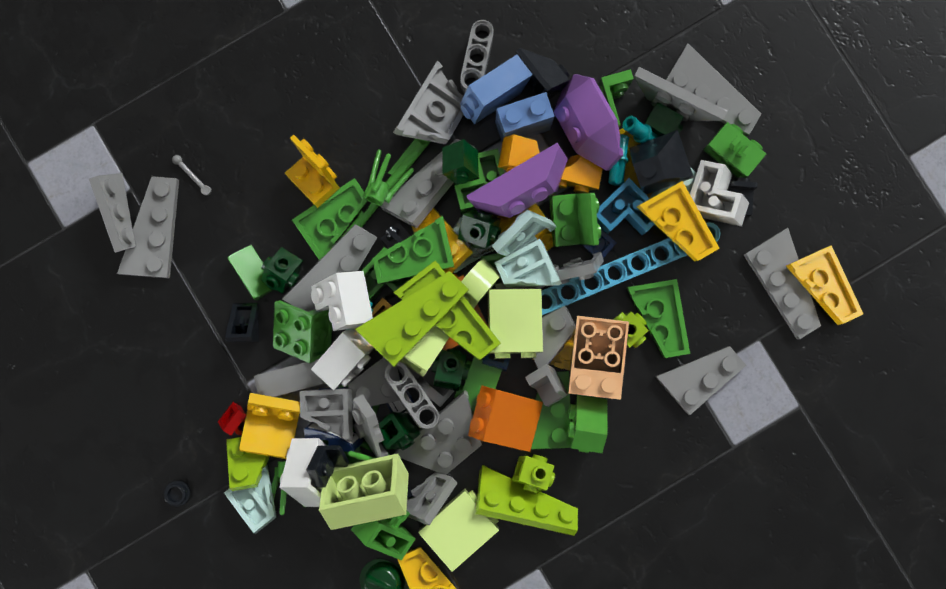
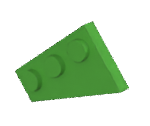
M355 178L340 187L318 208L313 205L292 219L319 260L334 246L368 202L364 198L365 193Z
M443 216L427 227L418 230L404 241L395 244L372 258L379 285L414 277L435 260L443 270L454 268Z
M677 279L627 287L626 289L638 312L647 322L646 326L663 358L690 354Z
M569 371L557 372L568 393ZM537 392L535 400L543 402ZM569 393L566 397L549 407L543 403L531 449L571 448L572 438L567 436L569 422H571V419H568L570 407Z

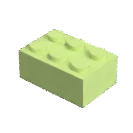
M399 454L348 464L347 467H334L333 474L330 476L326 487H322L319 511L331 530L406 515L409 473Z

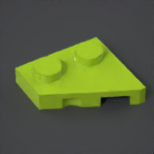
M241 437L227 439L229 489L231 491L258 487L262 477V470L267 465L270 457L240 451Z

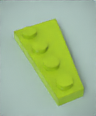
M435 260L393 293L403 300L446 273ZM464 296L435 325L478 360L484 358L501 344Z
M449 271L355 330L395 367L457 304L469 289Z
M482 465L479 470L476 514L573 536L577 533L578 508L538 491V494L523 490L524 485L513 482L512 478Z

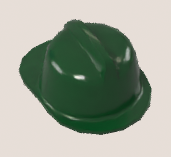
M374 559L368 562L361 570L359 579L362 589H409L401 567L388 560Z

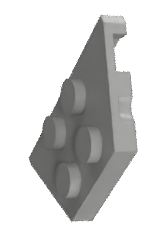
M437 61L395 128L394 134L446 144L463 116L460 106L463 95L458 92L453 80L448 81L442 73L441 69L443 66L440 62Z
M638 67L634 75L645 97L652 102L653 106L659 102L682 115L683 121H723L728 112L641 67Z
M464 390L439 412V420L434 427L430 429L420 428L421 434L414 439L415 443L406 450L396 449L394 454H399L400 458L444 475L453 470L483 443L481 440L468 436L470 422L474 414L468 400V392ZM433 418L430 421H428L425 425L430 424Z

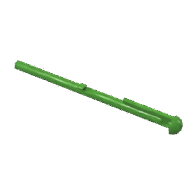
M416 138L388 172L391 175L385 182L389 186L388 191L408 171L431 141ZM370 203L365 212L361 210L347 231L354 224L362 228L379 206Z

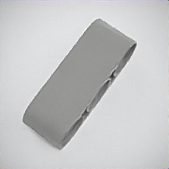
M486 20L476 21L471 28L461 72V89L464 94L468 88L465 84L468 78L478 80L486 74L494 30L492 24ZM486 31L489 36L480 39L476 36V33ZM475 54H479L484 59L479 63H475L470 58Z
M319 359L312 363L304 362L255 375L254 379L258 394L277 397L326 384L311 370Z
M399 362L395 367H399L403 371V378L400 381H393L389 376V371L393 366L389 364L385 369L384 378L410 417L420 428L430 429L438 423L439 413L404 363ZM408 388H413L418 393V399L414 403H409L404 398V393ZM425 409L430 410L433 414V420L428 425L423 424L419 419L421 411Z

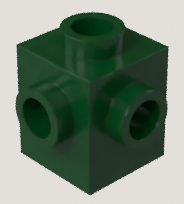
M482 210L467 212L462 216L458 239L471 243V246L474 248L485 249L498 240V236L501 234V228L499 227L501 219L494 217L492 213Z
M281 247L273 257L269 256L264 261L261 267L264 270L261 281L270 289L277 290L283 294L288 287L292 288L297 283L303 260Z
M456 349L441 350L440 358L436 357L432 365L431 372L436 373L433 386L459 391L461 379L467 380L470 367L469 364H465L467 355H463L461 351Z
M392 412L379 423L384 439L382 442L386 449L406 450L415 443L414 439L421 434L408 413Z

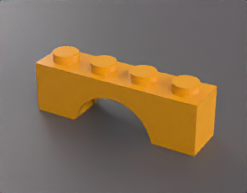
M515 134L504 137L498 168L505 169L508 172L539 154L537 141ZM579 154L571 156L566 163L559 188L573 187L576 193H589V191L597 190L600 186L603 168Z

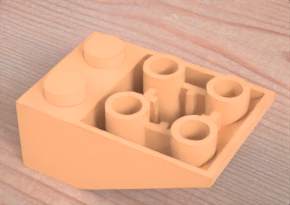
M577 316L568 385L569 394L621 400L629 328L628 321Z

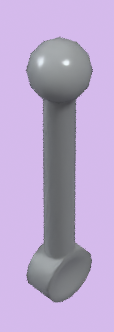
M173 156L172 162L175 165H179L201 188V193L206 196L210 195L212 189L204 185L182 162L181 156Z

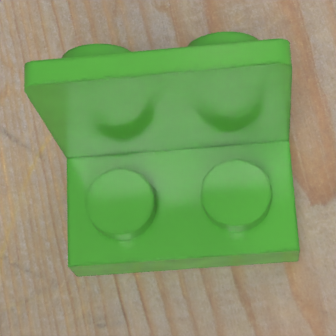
M631 69L601 77L598 83L601 92L617 118L618 127H620V121L613 99L625 95L624 92L627 91L634 79Z
M595 193L549 196L551 220L556 225V228L552 231L553 246L599 245L601 227L597 224L599 201L595 197Z
M276 301L274 303L273 347L307 363L320 359L331 346L332 323L329 320V310L316 311L314 309L305 311L283 301Z

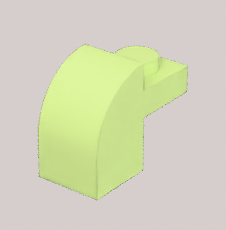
M484 258L461 281L469 289L464 297L473 308L476 307L501 277L498 270Z

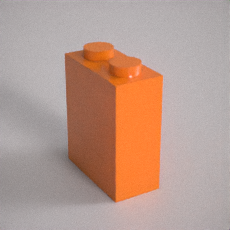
M481 385L473 418L470 422L468 436L484 442L530 452L543 402Z

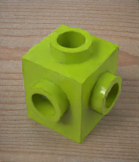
M621 312L613 319L628 321L629 325L635 329L632 335L628 334L626 348L631 346L637 348L646 340L644 335L649 330L645 327L647 322L640 314L636 313L634 315L632 312L624 314Z
M533 454L532 458L529 456H519L512 481L524 485L523 490L538 494L539 490L547 491L555 478V473L553 472L554 465L547 463L548 459Z

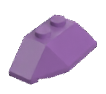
M574 74L561 91L554 114L577 154L606 171L611 170L623 156V150L620 147V132L617 118L595 79Z
M556 143L468 194L467 199L477 210L508 218L514 217L558 191L568 159L559 144Z

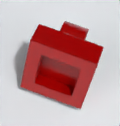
M232 402L218 423L227 434L232 435L235 431L236 434L242 435L243 430L238 426L241 422H245L247 415L240 405Z

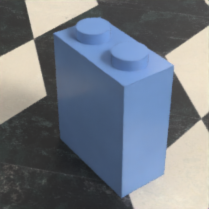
M518 54L468 86L460 106L463 115L467 119H471L474 124L522 93L533 74Z
M544 92L497 108L495 124L502 142L504 137L513 134L529 138L550 131L554 113L547 93Z

